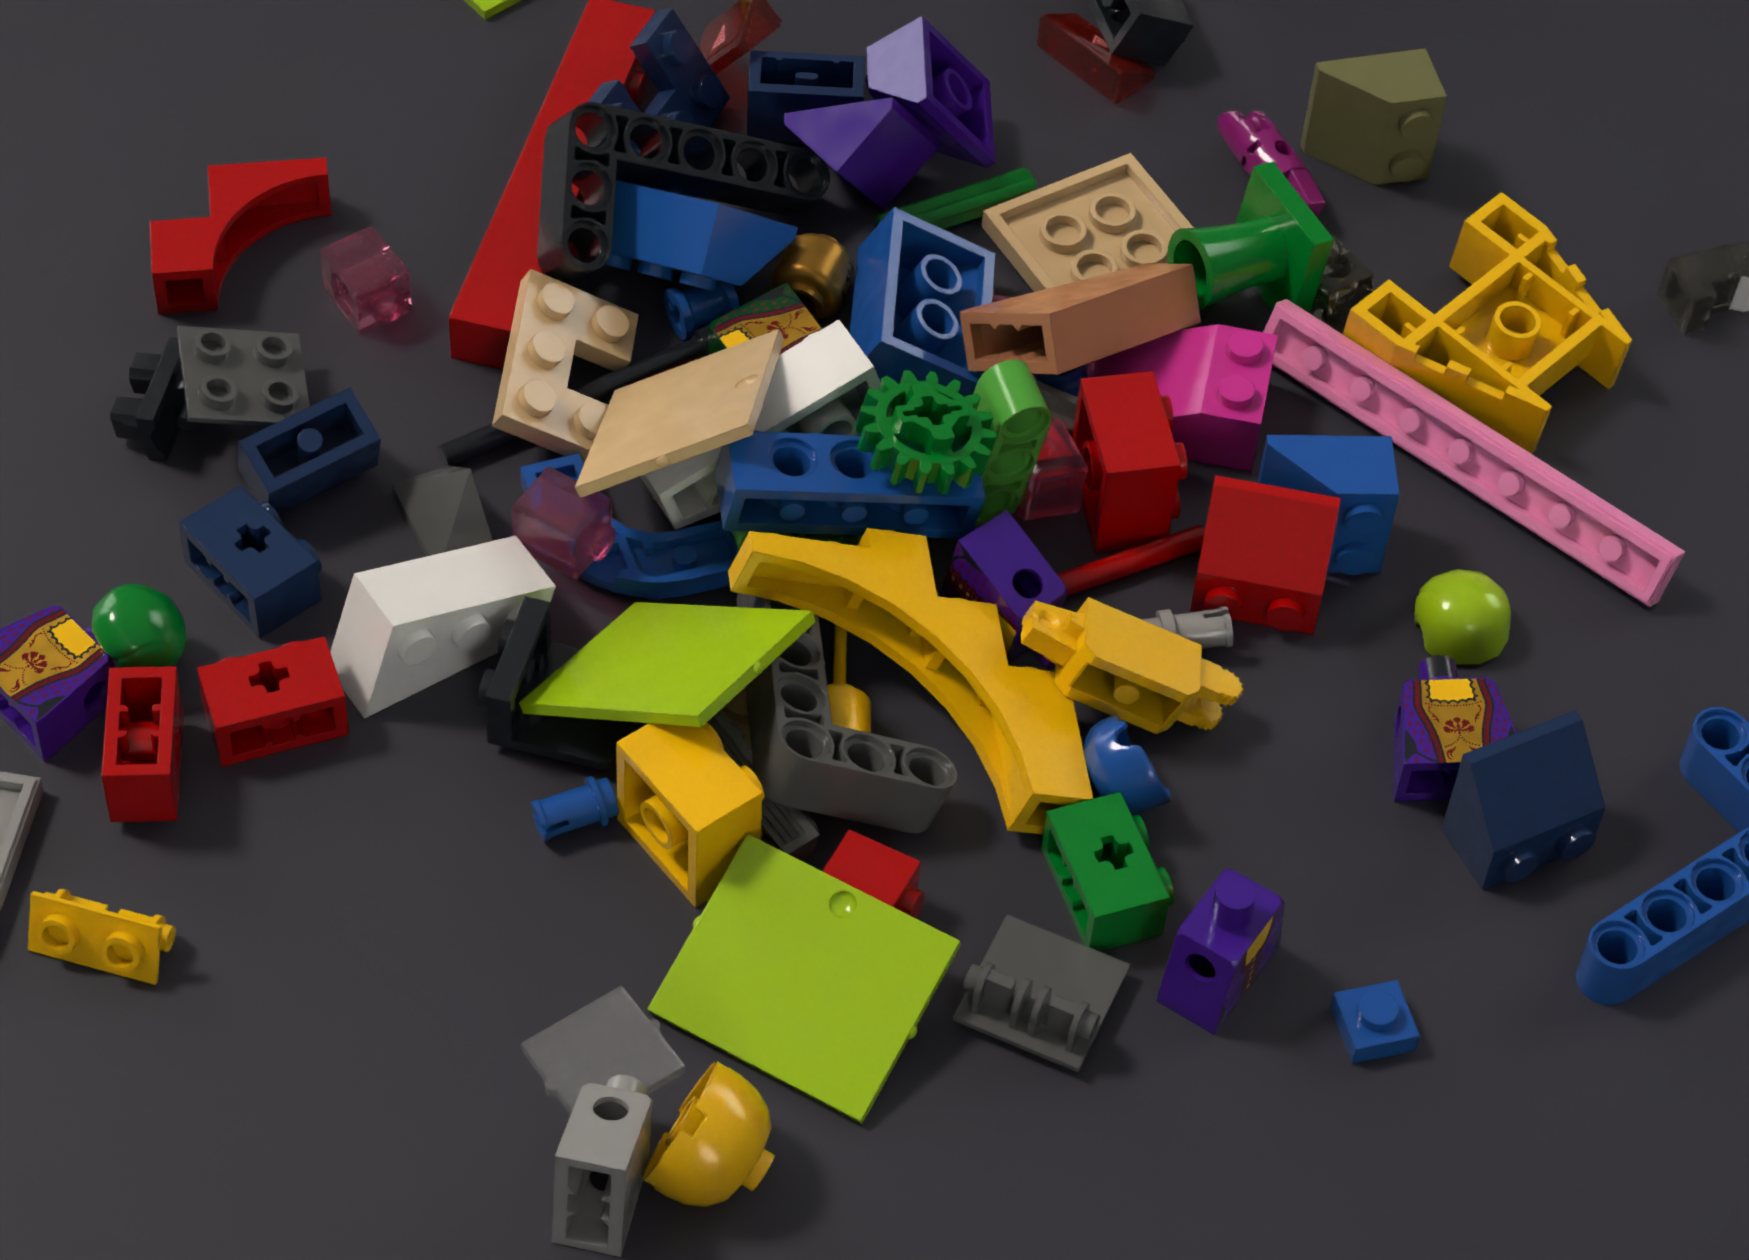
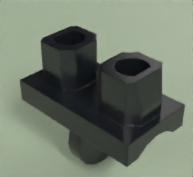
M169 337L162 354L135 353L129 367V381L133 393L145 394L143 399L117 397L110 411V420L116 437L143 441L149 460L166 462L180 428L188 431L192 430L195 424L208 423L188 422L178 338Z

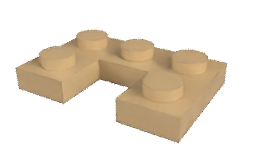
M530 269L520 281L492 427L564 456L580 453L582 461L585 463L608 405L567 388L573 355L612 371L626 367L631 362L639 314Z

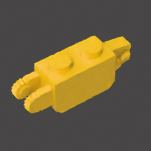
M1088 597L1077 612L1035 600L1023 616L1021 644L1042 654L1056 665L1054 683L1065 697L1111 716H1118L1121 720L1152 733L1159 734L1168 730L1176 720L1190 726L1196 725L1199 729L1203 728L1205 731L1207 729L1212 730L1221 721L1224 714L1221 712L1223 708L1219 705L1223 704L1225 707L1227 705L1232 706L1241 697V692L1244 690L1241 687L1242 683L1239 682V677H1236L1234 672L1231 673L1228 669L1224 670L1221 666L1201 658V644Z

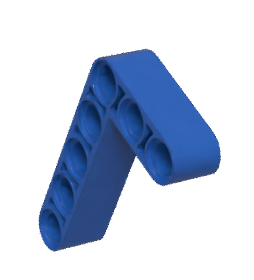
M1711 707L1701 711L1695 717L1679 761V767L1686 781L1738 834L1602 919L1591 929L1575 977L1577 986L1583 995L1593 1002L1602 1005H1617L1627 1001L1749 921V722L1733 710L1724 707Z

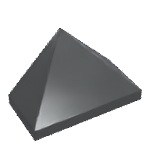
M449 465L391 484L392 493L425 556L493 541L471 469Z

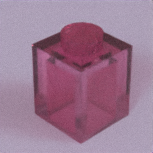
M548 466L512 506L513 536L518 537L534 558L577 580L593 560L595 562L601 561L612 547L615 539V529L612 527V498L600 492L580 498L575 489L577 481Z

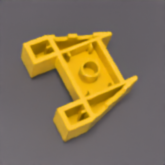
M1502 192L1464 220L1449 264L1451 269L1472 284L1437 313L1433 314L1388 279L1350 309L1343 331L1344 336L1531 454L1537 447L1552 405L1541 398L1540 395L1576 366H1579L1609 390L1615 384L1632 342V338L1610 309L1601 310L1584 288L1587 279L1576 264L1568 266L1556 251L1555 247L1558 240L1549 228Z

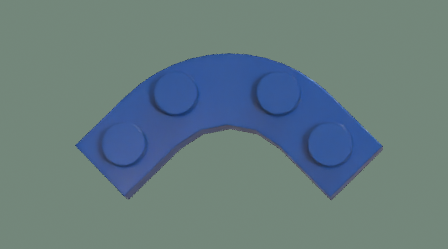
M580 453L520 467V483L544 543L566 568L582 579L615 593L643 597L650 600L686 596L730 585L728 570L739 550L731 531H723L722 520L670 532L650 533L628 528L608 515L595 493L582 498L579 497L575 485L584 466Z

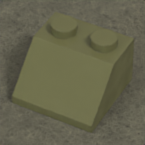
M1426 48L1316 62L1300 143L1303 153L1374 186L1427 179L1430 173L1447 95Z

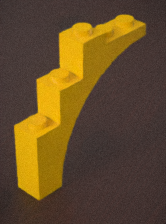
M867 528L858 545L855 546L834 541L826 542L783 536L776 533L749 531L728 570L730 590L736 593L779 601L800 610L812 611L813 615L822 617L869 642L911 673L946 708L974 746L995 787L1008 831L1043 835L1046 811L1093 799L1073 700L1065 697L1054 683V671L1039 670L1034 667L1008 666L997 604L937 596L926 536L901 533L893 530Z

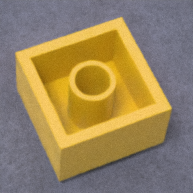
M648 723L616 742L617 805L619 809L617 820L690 903L697 908L710 900L746 835L749 834L759 840L763 837L761 822L762 800L765 797L764 790L758 777L749 767L745 765L739 767L724 751L719 735L709 723H706L703 727Z

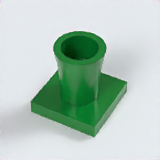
M1272 161L1253 166L1236 223L1176 230L1169 241L1167 258L1168 264H1193L1199 310L1230 295L1254 287L1271 311H1273L1277 302L1288 299L1310 313L1334 239Z

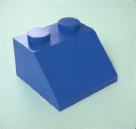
M1267 435L1257 483L1341 498L1327 573H1344L1347 575L1380 573L1400 495L1392 436Z

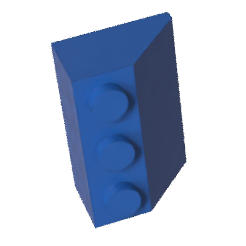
M616 180L612 250L610 258L605 265L630 271L632 261L636 260L640 261L638 273L672 281L674 270L682 272L679 283L714 292L717 280L742 286L795 240L798 227L719 203Z
M895 207L892 208L858 247L850 335L875 367L880 382L887 375L900 384L904 370H910L915 375L917 381H925L929 371H933L937 374L938 384L947 386L956 379L961 382L958 393L962 396L971 395L974 393L976 384L984 372L968 371L959 312L992 303L996 253Z

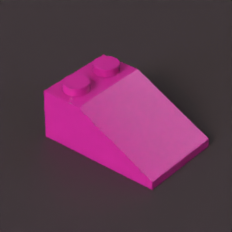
M1220 324L1183 329L1091 362L1088 365L1087 375L1090 378L1153 371L1160 395H1168L1170 397L1173 409V429L1171 433L1174 442H1182L1184 444L1187 460L1252 472L1278 335Z

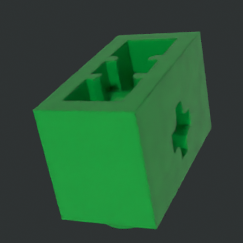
M1117 792L1046 811L1041 850L1083 944L1100 952L1163 935L1168 906L1174 903L1173 886L1165 868H1156L1149 853V837L1144 821L1138 814L1131 815L1122 793Z

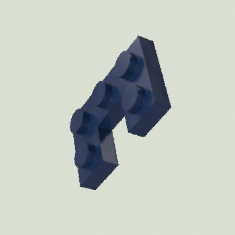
M668 8L656 11L629 46L659 91L644 113L710 127L731 97L674 9ZM619 79L603 82L588 101L640 112ZM630 139L633 151L641 157L638 145ZM684 151V157L687 159L689 154Z

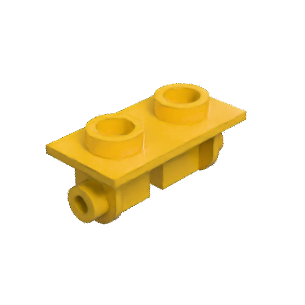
M59 889L55 894L33 891L30 894L28 951L156 985L159 974L160 951L169 952L176 936V927L166 924L164 916L156 914L151 917L125 909H120L118 913L108 911V905L73 896L69 890Z

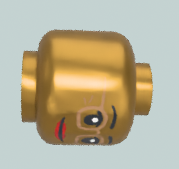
M814 233L797 235L795 240L785 247L780 254L770 278V290L788 283L815 320L827 319L841 308L855 274L854 262L845 247L831 236Z

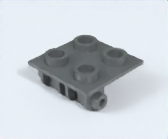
M177 326L188 422L256 426L255 432H258L310 407L299 333Z
M1007 914L980 966L973 963L969 968L963 984V989L967 991L952 1021L1079 1072L1131 964Z

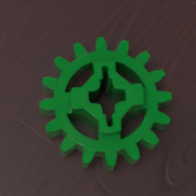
M904 370L900 384L886 375L881 379L878 390L868 389L855 424V431L861 434L857 447L860 452H874L869 466L873 471L885 467L892 470L891 484L897 485L904 478L913 480L915 493L922 494L926 483H934L936 489L942 495L948 494L952 480L961 487L967 488L970 486L974 474L982 475L984 473L997 438V433L990 430L994 418L992 412L985 411L977 412L981 397L978 394L963 397L958 393L961 382L956 379L947 386L938 384L936 372L929 371L925 381H917L915 375L910 370Z

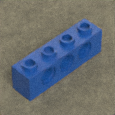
M754 430L753 435L721 447L714 472L723 531L863 535L867 528L922 535L930 538H963L974 530L985 501V494L981 475L974 474L971 484L967 488L961 487L952 480L948 494L943 495L936 489L934 483H926L922 494L915 493L913 480L904 478L899 484L893 485L890 483L892 470L885 467L873 471L869 467L874 452L867 453L858 450L859 435L782 433Z

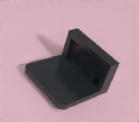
M525 596L516 620L507 619L502 627L498 642V656L500 660L496 670H485L477 698L478 706L486 709L487 743L594 769L609 770L616 764V742L626 737L631 722L523 714L519 702L581 649L551 642L550 602Z

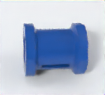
M718 280L714 292L697 287L680 291L678 288L673 287L665 290L663 295L665 311L670 326L676 336L682 341L692 338L693 331L711 324L717 318L740 307L734 286Z

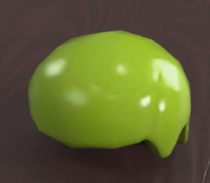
M1456 569L1433 576L1419 589V595L1415 600L1414 621L1415 625H1420L1423 633L1424 648L1432 656L1446 655L1453 658L1456 664H1481L1499 656L1509 638L1511 610L1508 597L1503 588L1487 575L1478 571Z

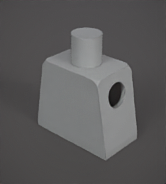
M616 1075L607 1081L606 1086L588 1083L581 1087L555 1154L552 1243L621 1257L642 1186V1175L648 1163L650 1152L653 1100L647 1095V1088L640 1080L628 1075ZM592 1171L609 1174L604 1191L598 1190L590 1182Z

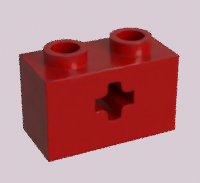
M325 636L303 642H289L278 648L242 657H228L214 664L197 668L202 705L221 767L349 735L345 694Z
M176 666L109 668L101 777L110 822L178 821L184 710Z

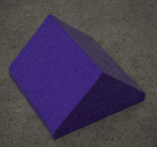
M893 97L784 113L785 126L838 174L882 210L889 206L938 149V137Z

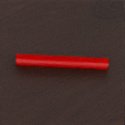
M1196 525L1058 573L1057 575L1066 586L1068 597L1200 551L1205 529L1201 525Z

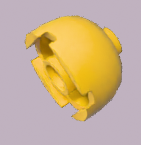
M718 1061L717 1063L714 1062L702 1075L677 1111L680 1113L670 1132L667 1133L665 1131L642 1175V1180L652 1185L655 1190L684 1205L708 1207L724 1202L741 1185L753 1191L767 1173L775 1157L774 1154L764 1149L772 1126L768 1106L758 1089L733 1069L727 1068Z

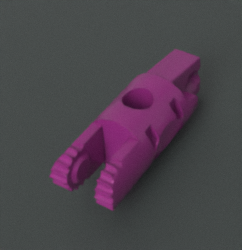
M1227 111L1218 116V122H1216L1218 125L1217 130H1219L1223 141L1226 142V145L1250 177L1253 166L1273 161L1317 217L1323 210L1326 202L1311 177L1310 171L1273 122L1268 119L1267 115L1262 111L1249 112L1248 116L1241 115V112Z

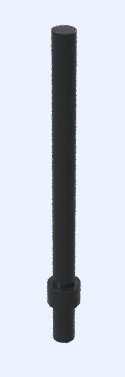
M710 324L693 331L692 339L571 390L600 402L610 400L614 391L619 388L708 356V327ZM491 423L437 446V453L444 467L449 465L455 466L519 437L492 427Z

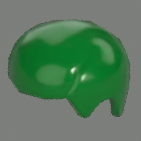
M141 584L117 586L111 589L92 610L91 631L102 650L117 660L119 668L175 666L187 646L185 620L175 602L166 594L149 586Z

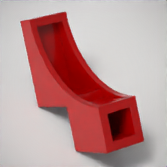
M327 158L207 165L210 217L150 221L152 279L158 315L218 310L219 295L225 276L234 262L248 247L265 235L288 224L332 215Z

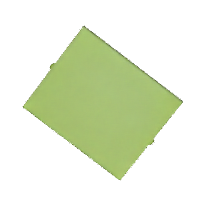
M635 602L521 700L519 704L523 714L703 727L816 621L813 612L808 610Z
M747 834L701 916H697L694 919L690 935L647 1010L652 1015L863 1124L908 1040L916 1036V1026L957 954L961 942Z

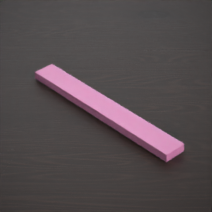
M1288 299L1276 303L1263 331L1264 333L1278 335L1273 366L1380 435L1392 436L1394 444L1646 606L1651 607L1659 602L1685 554L1684 550Z

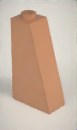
M1147 263L959 312L968 371L985 372L990 367L1003 361L1020 360L1027 364L1032 374L1058 375L1201 323L1193 264Z

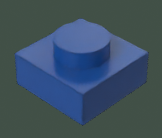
M1398 980L1333 993L1330 1009L1351 1064L1416 1051L1420 1035Z

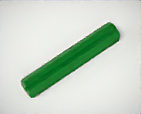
M1019 168L898 207L897 209L944 230L983 217V210L1036 190L1037 182L1029 169ZM891 210L880 213L876 217V227Z

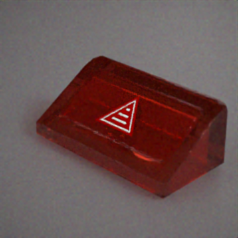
M739 0L706 25L698 48L717 75L780 27L779 23L782 20L767 0Z
M1077 13L1045 14L1040 18L1037 45L1115 104L1155 79L1156 72L1142 61L1111 54L1101 31Z

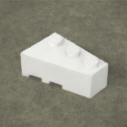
M517 536L354 573L330 651L342 688L365 719L498 653V642L502 627L507 619L516 620L524 597L527 596L551 602L556 585Z

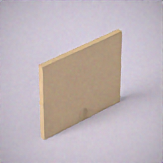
M777 329L615 390L575 485L579 497H585L753 435L784 342L780 330Z

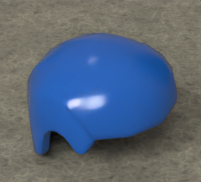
M1111 716L1100 720L1094 725L1085 738L1084 756L1093 793L1097 797L1121 792L1131 814L1141 813L1170 803L1171 793L1168 788H1164L1153 764L1143 748L1139 745L1130 744L1126 729L1127 723L1118 716Z

